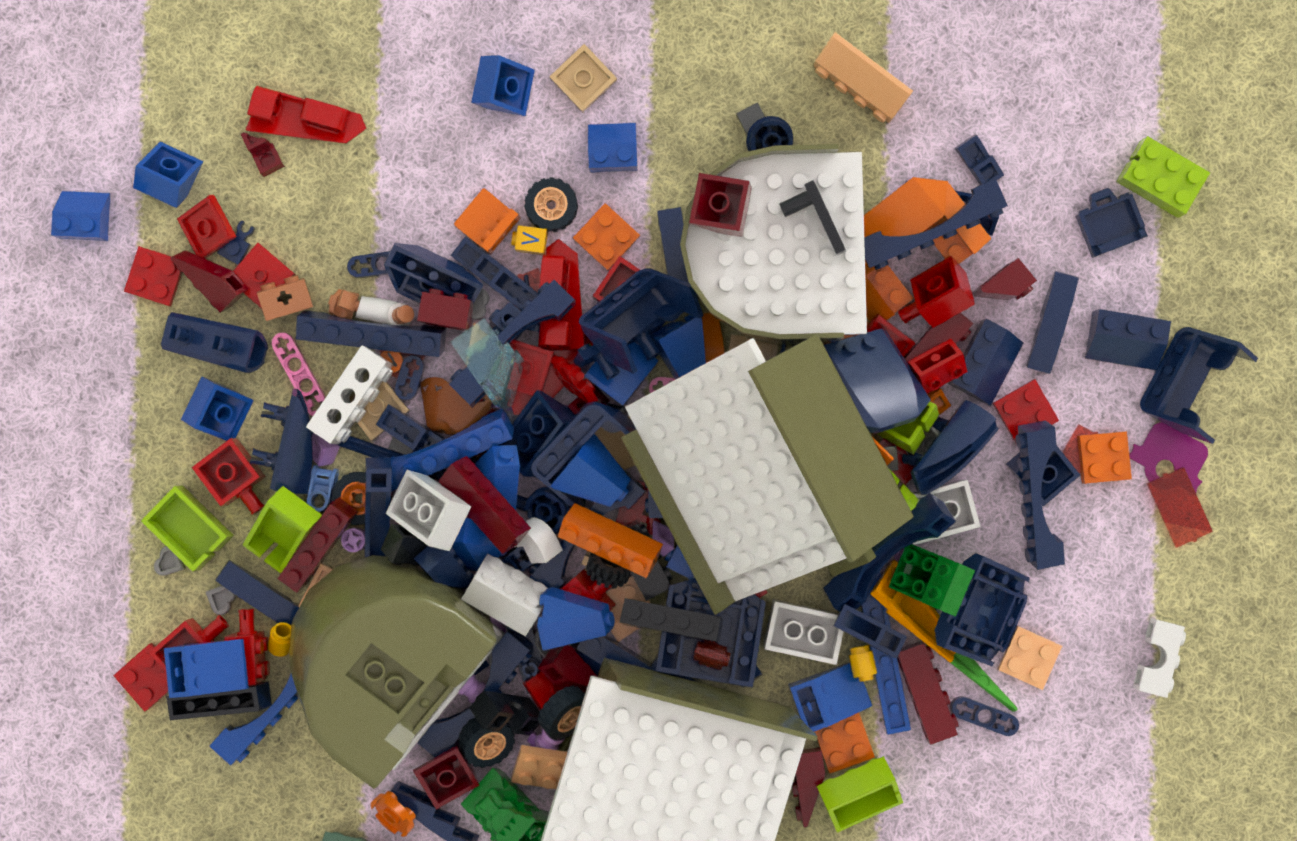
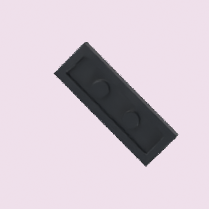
M814 180L804 184L806 191L779 203L785 217L810 205H814L836 255L838 256L846 252Z

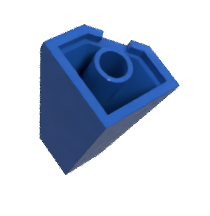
M688 315L684 318L685 322L672 321L662 326L659 331L651 334L652 339L661 352L659 354L675 380L706 364L702 318Z
M593 434L561 469L551 487L555 490L611 507L616 500L621 502L627 495L629 490L626 487L631 479L599 438Z
M517 445L492 446L475 463V466L516 510L520 470Z
M470 518L465 519L452 545V549L457 553L456 555L470 571H478L487 554L497 558L506 554H502Z
M554 587L546 589L540 595L539 604L544 606L542 617H538L537 628L542 650L606 636L614 628V615L610 612L609 604Z

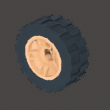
M549 177V179H540L541 181L535 182L532 188H529L527 191L528 194L524 200L526 214L536 228L547 229L548 232L564 230L573 222L577 215L578 203L575 192L568 183L563 182L559 178ZM552 200L555 201L556 207L548 209L546 204L552 202Z
M567 686L557 691L556 694L545 702L539 712V725L554 740H562L574 733L585 693L578 686Z
M476 718L470 719L463 726L458 736V744L468 763L474 767L478 766L481 768L492 767L494 764L502 762L504 758H507L513 749V744H515L514 732L507 723L500 732L484 730Z

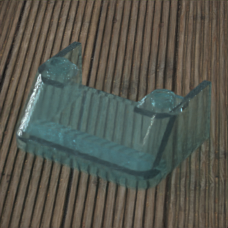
M484 318L450 342L495 406L506 410L514 403L523 371L521 363L524 362V359L517 349H512L508 342L503 344L497 337L500 334L498 329L493 331Z

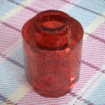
M706 640L704 642L698 641L693 660L698 661L700 665L721 670L723 666H728L731 653L727 652V646Z

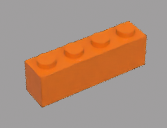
M576 503L573 504L563 518L558 534L559 538L645 578L649 576L657 563L663 546L662 543Z

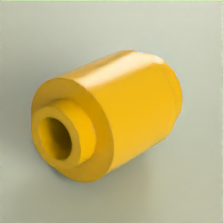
M280 622L272 627L268 640V650L274 656L283 657L289 654L290 624Z
M869 645L850 648L851 654L849 659L853 678H859V682L874 679L873 675L877 674L873 650H870Z

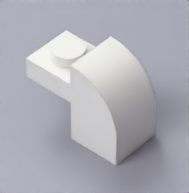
M535 517L526 521L531 529L519 544L515 546L524 547L531 563H547L563 551L553 530L544 521Z

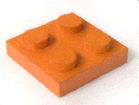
M604 203L577 232L573 239L609 271L618 257L622 256L640 237V234Z
M1127 431L1077 436L1082 484L1132 479Z
M859 713L831 726L814 731L818 736L817 741L822 750L829 774L875 758Z

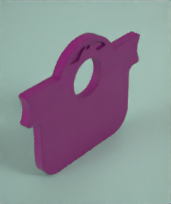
M1159 422L1152 426L1141 446L1133 444V449L1129 456L1131 460L1145 467L1146 478L1153 486L1160 489H1170L1178 485L1196 494L1198 486L1203 482L1198 479V474L1208 457V449L1196 439ZM1161 460H1168L1174 466L1172 476L1167 479L1160 478L1156 473V465Z

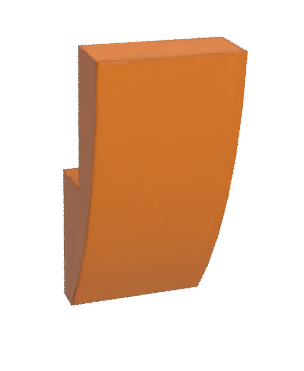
M705 313L702 317L706 363L724 354L720 322L711 313Z

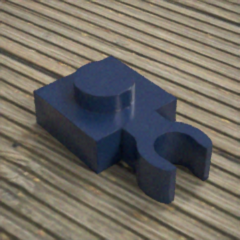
M240 221L237 225V237L217 252V254L237 265L244 259L251 244L245 242L247 237L251 236L255 230L251 226L248 232H243L244 221Z

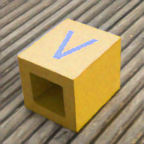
M518 225L517 231L512 233L511 245L515 246L516 252L545 255L548 231L547 229Z

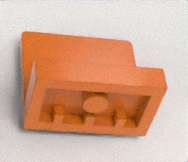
M483 188L454 222V225L491 255L521 218L512 208L509 209Z

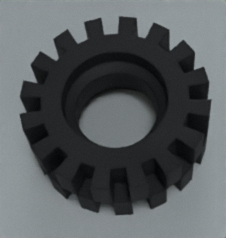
M590 553L586 565V573L588 576L591 575L590 579L592 581L597 580L596 584L599 586L601 583L605 584L604 588H609V585L612 586V589L617 588V586L622 587L624 583L628 582L631 573L630 570L593 553Z

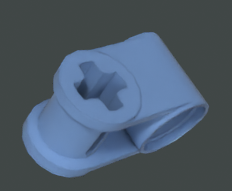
M318 465L313 466L307 504L316 511L325 512L330 503H332L331 492L338 481L339 469L328 470L319 468ZM320 476L329 477V479L320 478ZM321 494L325 498V504L318 508L315 505V498Z

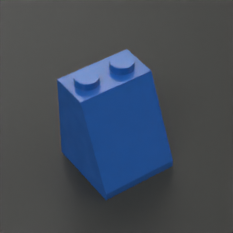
M635 342L627 345L637 372L634 374L617 366L620 373L614 378L607 380L599 364L595 362L584 375L587 380L623 407L659 362L656 358L647 360L641 347Z

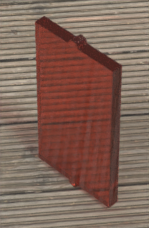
M1184 467L1168 474L1163 473L1162 477L1146 483L1176 548L1191 541L1196 542L1197 538L1213 532Z

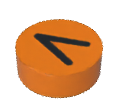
M383 351L380 356L393 364L391 368L393 373L400 371L404 360L400 352Z

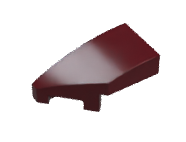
M241 133L243 141L263 177L285 167L273 143L262 137L257 138L250 136L248 133Z

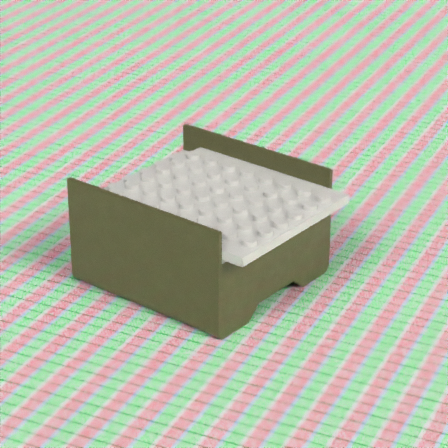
M818 334L765 361L757 343L752 338L625 407L636 430L621 438L715 615L735 601L825 566L828 567L833 577L867 564L876 558L872 547L914 517Z
M604 658L598 677H590L541 841H775L806 739L816 741L818 736L789 706Z

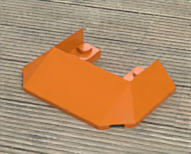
M912 177L864 215V237L881 231L884 236H908L927 231L951 218L965 203L948 181ZM978 224L969 229L964 225L956 229L958 234L945 240L943 236L933 239L934 246L944 259L952 255L960 264L970 255L977 253L991 240V237L982 225ZM865 261L866 317L871 322L878 313L888 320L914 298L888 265L875 270L874 266L869 268Z

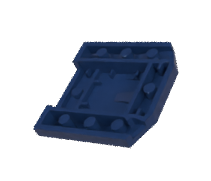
M882 328L867 332V334H860L824 345L870 433L877 434L914 422L931 401L888 332Z
M975 553L962 563V565L975 570L956 617L942 611L934 631L937 645L986 665L993 666L995 662L991 660L999 651L1003 653L1009 646L1025 608L1028 595L1023 593L1025 581L1029 582L1030 577Z
M696 578L670 585L666 606L719 616L723 619L719 644L661 631L655 671L752 688L766 602L753 594L735 601L715 615Z

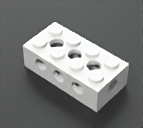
M362 345L306 428L330 444H340L341 441L345 443L352 433L350 428L354 422L358 423L365 415L366 411L364 408L367 403H372L380 392L378 387L382 381L386 383L391 377L393 364ZM369 371V379L364 382L363 375ZM354 391L355 399L353 402H350L349 396ZM340 411L341 420L337 422L336 415Z

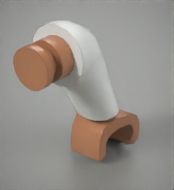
M338 289L334 295L330 296L328 303L330 305V315L350 320L354 312H357L355 318L378 324L409 326L414 318V310L403 303L362 296L361 300L358 301V293Z

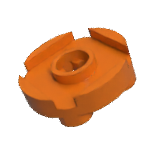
M387 791L385 794H378L371 802V809L376 807L378 811L375 815L377 820L390 832L396 834L399 831L402 832L401 836L405 837L414 828L413 820L416 818L415 813L410 808L404 807L399 803L397 796L393 792Z

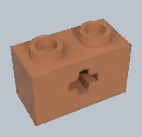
M298 275L285 278V283L275 286V282L260 286L261 290L257 291V295L266 321L313 307L304 277L299 279ZM281 291L291 294L287 303H284L282 299L278 300L277 297H280Z

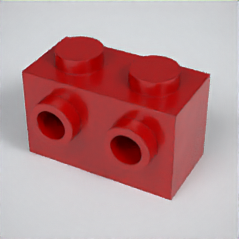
M951 338L908 361L909 367L927 394L968 372L964 355Z

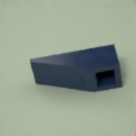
M427 546L414 558L419 566L437 583L467 589L474 577L464 562L456 555L457 553L452 547L450 551Z

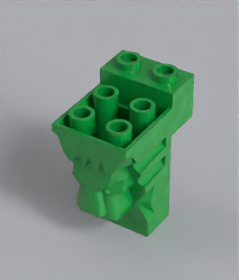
M911 544L905 547L888 587L956 617L975 570Z
M492 768L479 782V786L474 788L461 803L465 810L472 814L482 825V829L491 834V841H541L549 815L548 811L540 810L515 783H511V779L501 769Z

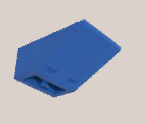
M244 639L186 644L164 648L169 698L249 689Z
M850 662L788 684L799 717L813 732L831 726L872 706L864 681L859 682V678H853Z

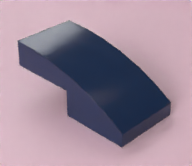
M978 135L971 136L955 147V150L980 185L993 179L998 180L1004 176L993 155L988 154Z

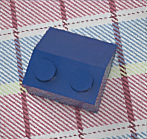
M500 55L481 56L471 103L490 110L526 116L535 70Z
M636 123L588 125L590 173L638 171Z
M159 142L136 165L133 188L177 208L187 198L203 161L163 142Z
M62 191L52 211L51 236L59 239L108 241L110 193Z
M201 376L181 420L197 430L227 441L230 438H236L254 400Z

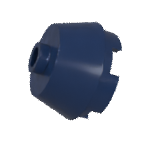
M776 116L763 117L750 127L746 137L748 151H753L771 146L793 145L792 129L782 118Z
M548 487L535 490L525 504L528 518L535 517L544 521L555 534L559 533L563 518L571 509L570 505Z

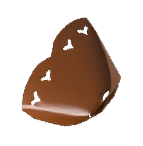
M439 377L424 379L420 383L426 425L432 431L455 435L481 420L491 408L493 399L488 393L482 398L485 401L477 403L472 408L445 379ZM435 385H437V387L441 386L442 389L436 391Z

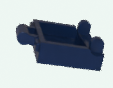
M1105 188L1090 194V210L1089 208L1081 210L1075 216L1092 258L1148 236L1133 194L1128 192L1118 196L1119 199H1117L1111 189ZM1109 198L1110 202L1097 206L1096 202Z

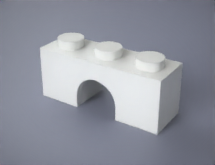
M1150 618L1144 641L1155 644L1159 648L1160 659L1153 666L1138 664L1133 684L1134 689L1168 697V693H1171L1174 686V679H1172L1174 669L1178 668L1180 662L1179 649L1184 644L1186 638L1185 627Z

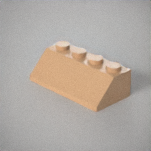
M836 32L813 65L816 68L815 72L821 78L831 79L835 82L834 86L843 94H846V92L855 97L853 101L862 108L867 106L873 111L872 115L882 123L885 121L890 123L913 92L912 89Z

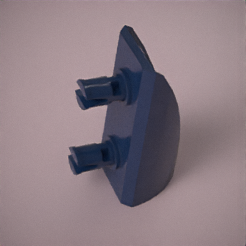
M174 312L168 315L161 341L163 350L245 373H252L258 370L265 363L266 352L269 349L265 337L258 330Z
M293 389L289 406L282 407L264 402L263 409L269 411H262L261 417L283 421L282 437L278 452L270 453L253 448L252 455L257 457H251L250 464L267 466L274 470L270 489L278 491L284 486L294 494H308L313 458L312 431L306 428L310 418L302 392L299 389Z
M968 400L961 403L949 420L938 416L932 427L936 428L940 433L923 455L917 452L913 455L908 452V455L903 454L902 456L904 464L914 467L910 474L916 491L921 495H926L944 485L965 468L999 430L996 425V418L982 407Z

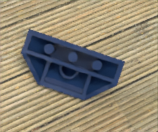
M394 243L384 263L396 293L418 303L421 302L422 292L429 293V289L444 291V296L453 297V293L468 295L467 300H471L474 304L483 287V284L461 265L419 245Z

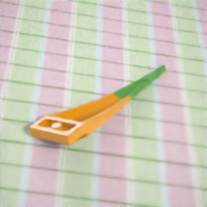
M895 559L891 561L870 594L886 608L887 614L1012 712L1017 711L1016 705L1001 691L974 659L937 645L934 629L940 615L934 607L888 587L898 565Z

